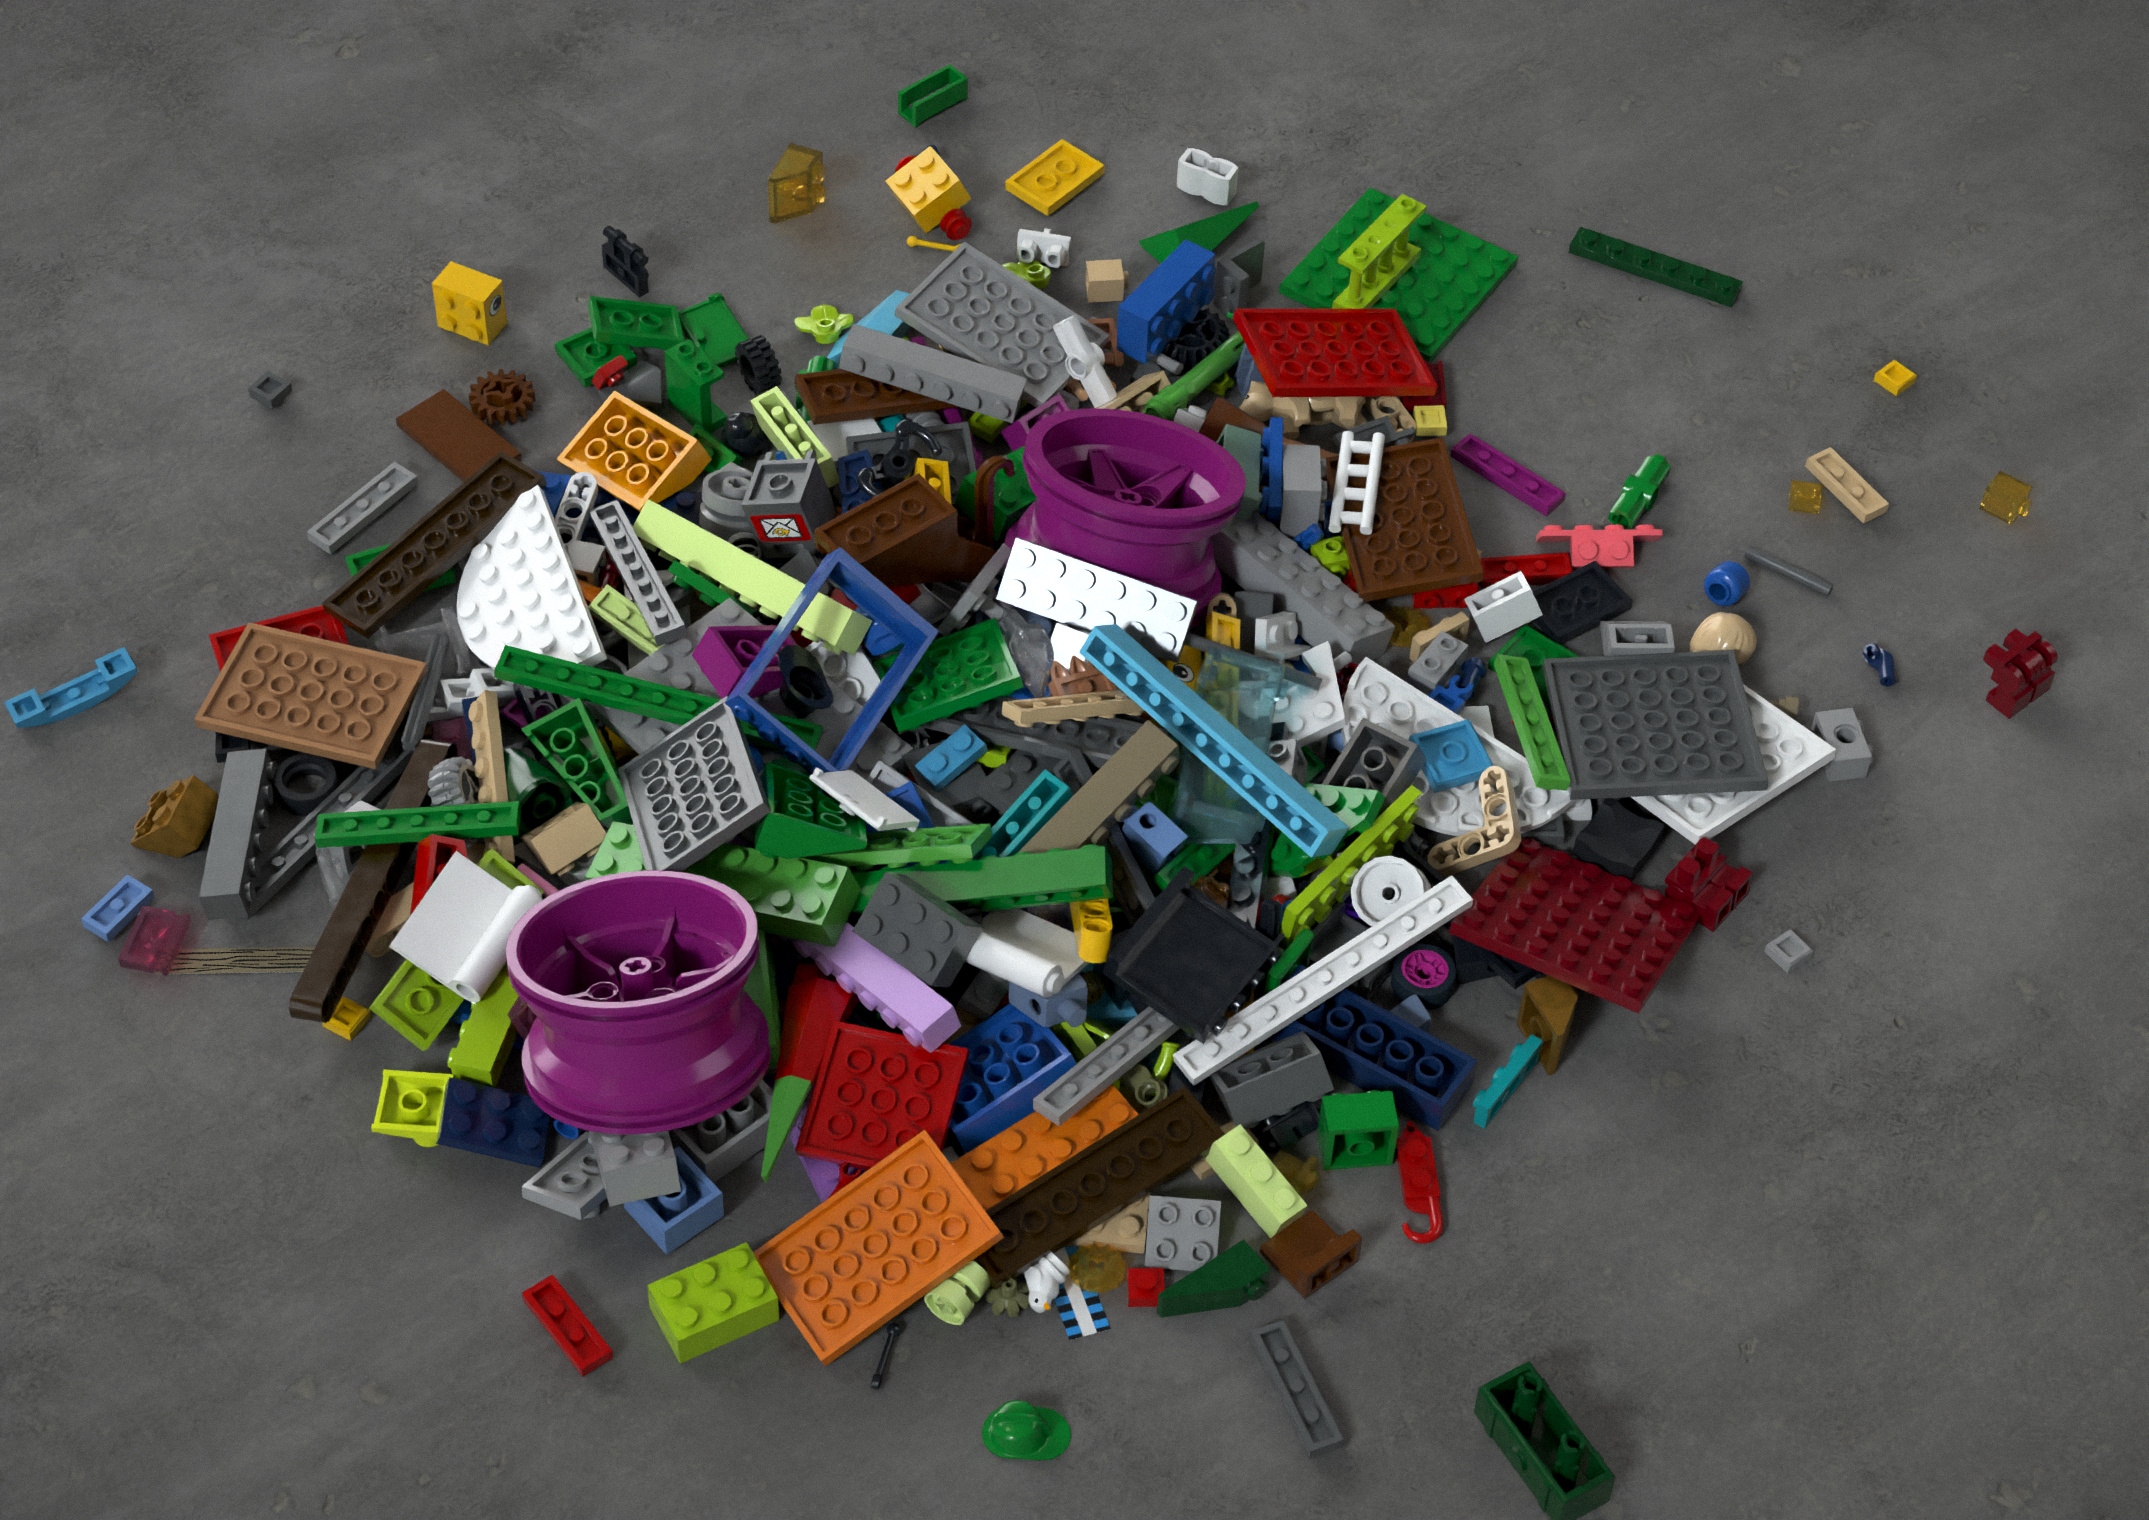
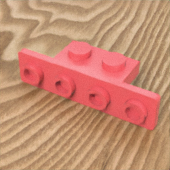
M1560 525L1545 526L1544 530L1539 531L1536 535V542H1569L1572 569H1579L1593 561L1602 569L1633 568V542L1659 541L1663 536V530L1654 529V525H1638L1636 529L1624 530L1623 525L1605 526V530H1593L1591 525L1575 526L1574 530H1562Z

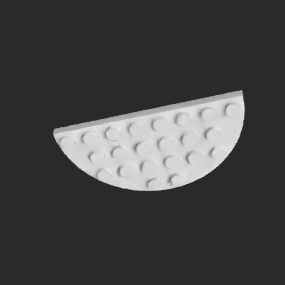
M539 485L522 493L489 535L473 548L459 584L457 619L461 634L471 651L493 670L505 645L590 667L607 659L545 493Z
M1365 657L1352 675L1344 697L1343 710L1346 726L1341 728L1342 740L1345 747L1362 718L1409 740L1410 735L1465 719ZM1472 724L1493 766H1499L1504 769L1513 781L1521 833L1531 831L1556 819L1578 800H1570L1568 789L1567 791L1546 790L1536 787L1527 759ZM1423 770L1419 771L1411 784L1422 792L1418 804L1420 812L1413 820V823L1453 836H1460L1485 826L1479 780L1434 793ZM1495 783V785L1492 786V787L1495 789V791H1496L1497 793H1500V792L1497 790L1496 783ZM1507 804L1498 805L1493 812V816L1496 817L1503 814Z

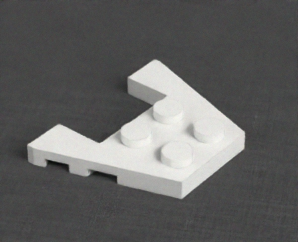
M1328 641L1302 653L1303 662L1312 675L1322 678L1319 691L1298 684L1260 703H1256L1241 681L1239 682L1238 718L1244 722L1249 721L1253 725L1286 722L1289 728L1288 739H1297L1300 748L1345 727L1346 720Z

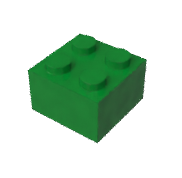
M1371 1090L1366 1093H1335L1330 1096H1322L1317 1139L1323 1170L1388 1166L1393 1164L1399 1123L1392 1091L1380 1092Z

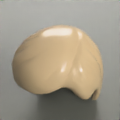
M1717 612L1707 617L1697 628L1691 639L1689 650L1690 652L1734 650L1737 663L1744 665L1756 649V633L1753 627L1741 616L1733 613Z

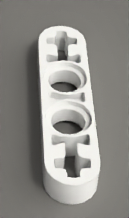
M579 472L571 477L554 519L560 534L568 533L572 536L571 541L564 544L567 554H569L574 541L581 540L590 516L588 510L593 508L598 495L596 478L588 472ZM584 484H588L589 488H584L582 492V499H580L578 488H582ZM571 508L582 510L581 515L577 518H569L565 513Z

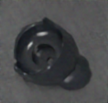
M733 412L726 419L721 435L722 442L742 458L750 457L761 449L762 454L767 452L771 441L760 428L754 414Z

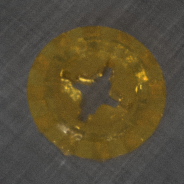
M1407 605L1404 609L1394 606L1391 611H1384L1383 615L1395 625L1389 641L1392 645L1411 647L1412 638L1418 632L1430 628L1428 617L1422 616L1420 609L1412 611ZM1402 621L1408 622L1405 632L1402 631Z
M1094 1241L1090 1246L1084 1247L1080 1245L1077 1252L1071 1254L1068 1268L1070 1270L1069 1275L1072 1281L1085 1291L1092 1293L1108 1292L1115 1289L1123 1281L1126 1274V1261L1123 1260L1121 1251L1113 1250L1109 1243L1101 1247L1097 1246ZM1091 1260L1097 1264L1104 1262V1271L1098 1267L1091 1269Z

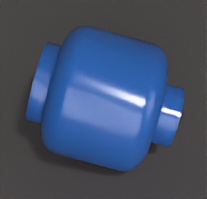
M1724 561L1718 564L1708 573L1704 580L1705 594L1713 603L1723 607L1731 606L1738 602L1750 587L1748 572L1739 563L1733 561Z

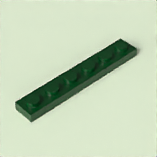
M1579 227L1570 243L1568 252L1731 308L1743 284V281L1583 227Z

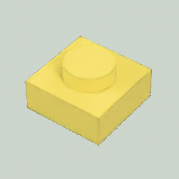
M1444 405L1414 406L1413 418L1416 422V436L1446 435L1447 422Z

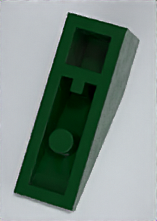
M1243 1239L1158 1294L1157 1314L1163 1318L1239 1307L1249 1300L1255 1301L1261 1298L1268 1290L1271 1269Z

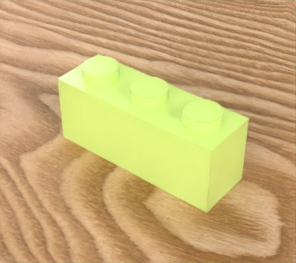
M1241 1124L1213 1142L1209 1155H1207L1205 1160L1269 1238H1272L1302 1217L1308 1205Z

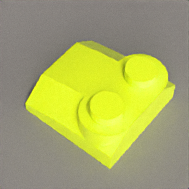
M384 1069L374 1124L372 1123L371 1126L372 1132L413 1138L418 1145L423 1147L439 1145L436 1142L445 1085L449 1077L454 1078V1075Z

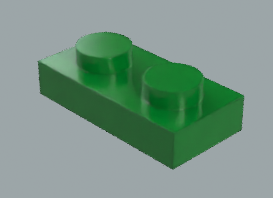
M695 424L689 435L700 442L712 459L704 468L707 472H715L729 462L739 465L743 458L702 426Z

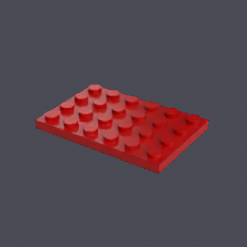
M1235 309L1232 318L1272 397L1434 396L1438 388L1396 309Z

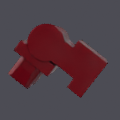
M2015 628L2004 639L2003 646L2008 649L2007 652L1994 643L1986 650L1983 661L1993 669L1991 680L1999 684L1988 692L1985 701L2008 719L2027 707L2029 702H2034L2050 690L2055 672L2051 670V666L2058 660L2057 652L2049 642L2041 640L2042 636L2036 631L2026 636Z
M1702 837L1666 876L1665 884L1668 887L1665 889V896L1677 902L1690 904L1696 912L1701 914L1699 923L1714 933L1730 915V911H1733L1749 894L1753 872L1742 866L1737 870L1726 864L1727 857L1718 852V844Z

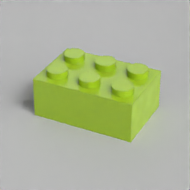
M747 1242L647 1285L649 1307L680 1364L779 1321L778 1297Z

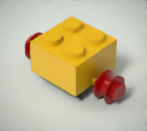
M931 146L918 156L911 155L902 158L896 166L895 174L885 180L901 205L926 234L940 224L941 230L946 232L950 240H959L966 237L972 227V221L959 208L971 200V197L959 178Z

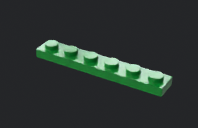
M519 801L318 814L315 842L317 848L419 842L431 834L455 839L519 835L521 807Z

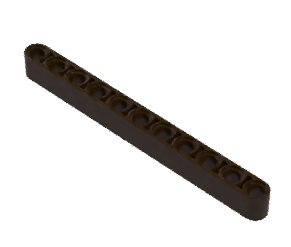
M421 739L385 810L432 807V800L428 795L430 790L428 786L429 772L441 761L453 757L458 758L456 743ZM418 842L366 846L292 992L289 1002V1012L292 1018L322 1023L330 1021Z

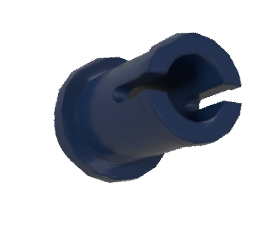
M1469 658L1461 666L1462 674L1458 688H1466L1470 683L1473 684L1472 695L1469 699L1474 697L1480 679L1486 675L1485 664L1478 658Z

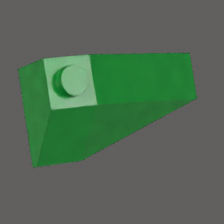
M1258 201L1139 240L1140 246L1160 263L1185 239L1212 251L1259 207Z

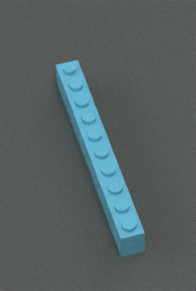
M1117 624L1093 627L1079 651L1083 657L1311 858L1334 852L1349 828L1342 820Z

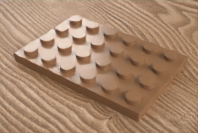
M248 622L196 714L194 721L197 728L377 769L414 699L423 676L428 672L426 662Z

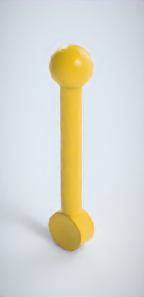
M910 236L907 239V244L910 247L918 245L952 252L961 245L952 246L918 240L915 236Z

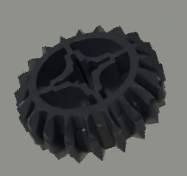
M1209 308L1199 310L1195 319L1192 322H1188L1181 329L1179 335L1164 346L1161 353L1183 364L1181 372L1183 374L1185 371H1190L1230 338L1229 329L1225 324V320H1220L1218 313L1211 314Z

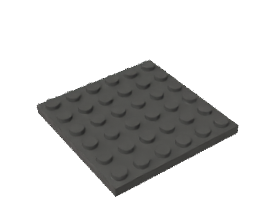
M1734 650L1551 658L1543 660V672L1559 749L1571 779L1568 787L1570 800L1767 790L1768 777Z

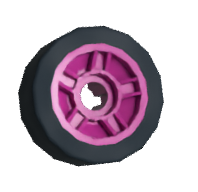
M1429 944L1411 945L1400 952L1394 959L1390 984L1394 995L1400 1002L1416 994L1426 1010L1436 1009L1447 1003L1453 995L1457 969L1451 956L1441 948Z

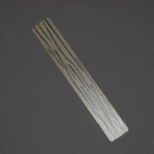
M315 947L160 949L157 953L155 973L303 972Z

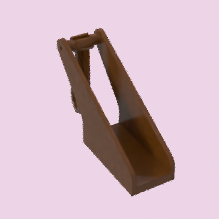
M997 455L987 459L977 470L975 479V522L958 515L957 510L918 473L814 529L815 546L823 554H830L841 547L885 586L975 579L999 549L993 542L994 476L1001 468H1003L1004 473L1008 477L1013 476V462L1006 456Z

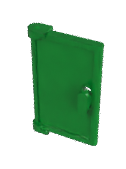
M721 293L709 295L708 300L678 311L681 326L689 339L719 368L738 360L735 356V347L738 343L749 338L725 303Z

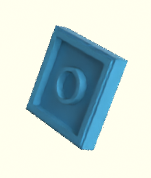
M1469 719L1409 736V741L1419 745L1427 759L1421 769L1434 793L1478 781L1484 770L1493 766Z

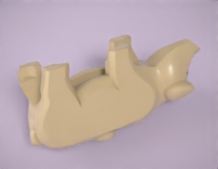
M1251 381L1249 392L1239 407L1260 422H1264L1270 419V417H1282L1283 437L1288 439L1299 437V426L1302 424L1325 425L1332 422L1339 427L1350 429L1367 423L1361 414L1363 404L1366 402L1365 397H1272L1266 383Z

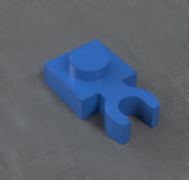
M1455 675L1450 679L1448 689L1438 685L1428 696L1458 715L1464 709L1465 701L1472 695L1473 684L1470 683L1466 688H1458L1460 676Z

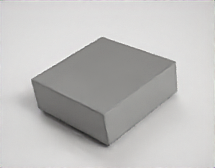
M1791 929L1768 943L1764 951L1787 974L1812 958L1813 950Z

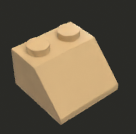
M575 802L520 838L547 873L554 874L557 872L560 876L576 866L574 860L583 854L586 857L596 854L606 836V832L588 804Z

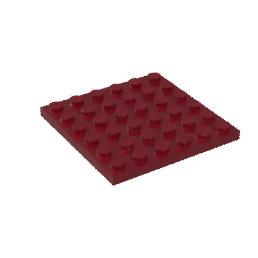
M1524 838L1521 839L1515 851L1501 858L1471 897L1473 899L1472 906L1457 915L1452 921L1449 933L1639 1014L1699 924L1701 914L1696 912L1688 903L1677 902L1663 896L1657 890L1643 888L1625 877L1612 875L1594 864L1583 863L1571 858L1563 851H1554L1540 845L1534 839Z

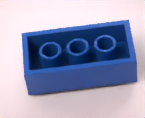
M1185 239L1118 306L1117 350L1144 364H1147L1154 356L1160 355L1164 346L1171 339H1175L1188 322H1192L1195 319L1198 311L1204 305L1211 303L1215 295V289H1213L1216 274L1215 253Z

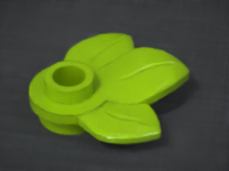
M1033 260L1030 263L1010 262L1002 264L1003 267L1038 289H1042L1049 284L1051 277L1050 269L1041 265L1037 260Z
M822 304L815 306L811 310V316L797 317L794 322L797 329L801 332L812 333L818 343L830 344L839 339L841 330L852 326L854 318L852 314H838L835 307Z

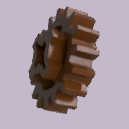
M499 369L497 375L488 371L486 379L479 376L477 377L478 384H471L469 402L472 413H478V418L481 420L488 418L489 425H493L495 421H500L501 425L505 426L507 420H511L515 424L517 423L518 416L527 418V410L533 411L534 409L533 402H536L533 383L532 381H526V375L524 374L516 377L515 370H511L509 374H504L503 369Z

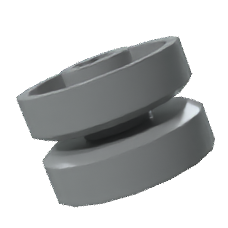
M724 469L712 472L704 478L702 485L703 502L700 504L699 525L703 529L725 540H729L732 535L740 532L754 534L741 506L753 475L752 472ZM744 537L735 541L751 540L752 538Z

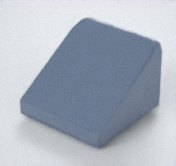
M1416 994L1408 997L1389 1011L1393 1015L1429 1033L1431 1017Z

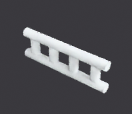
M1344 431L1342 433L1328 528L1330 532H1340L1342 524H1359L1362 534L1369 535L1372 533L1385 441L1384 434L1374 433L1372 442L1354 441V433L1351 431ZM1352 453L1370 454L1369 465L1350 464ZM1348 476L1367 477L1366 488L1347 487ZM1345 500L1364 501L1362 512L1344 511Z

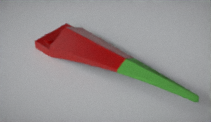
M798 963L793 984L788 989L780 1056L778 1057L761 1173L765 1183L770 1179L793 1123L819 1072L833 1021L846 1023L860 1000L855 992H846L839 985L834 975H825L816 964Z

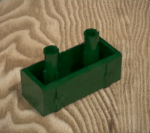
M1530 1361L1487 1382L1478 1389L1474 1414L1485 1427L1487 1435L1493 1438L1538 1500L1540 1508L1549 1515L1551 1520H1576L1610 1500L1616 1476Z

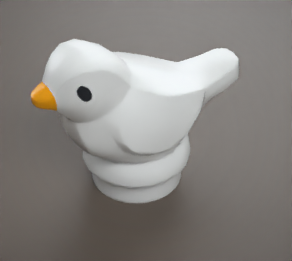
M1052 1252L1046 1257L1041 1258L1038 1264L1022 1273L1025 1275L1029 1289V1305L1038 1313L1051 1309V1301L1059 1294V1284L1066 1281L1065 1277L1070 1273L1066 1265Z

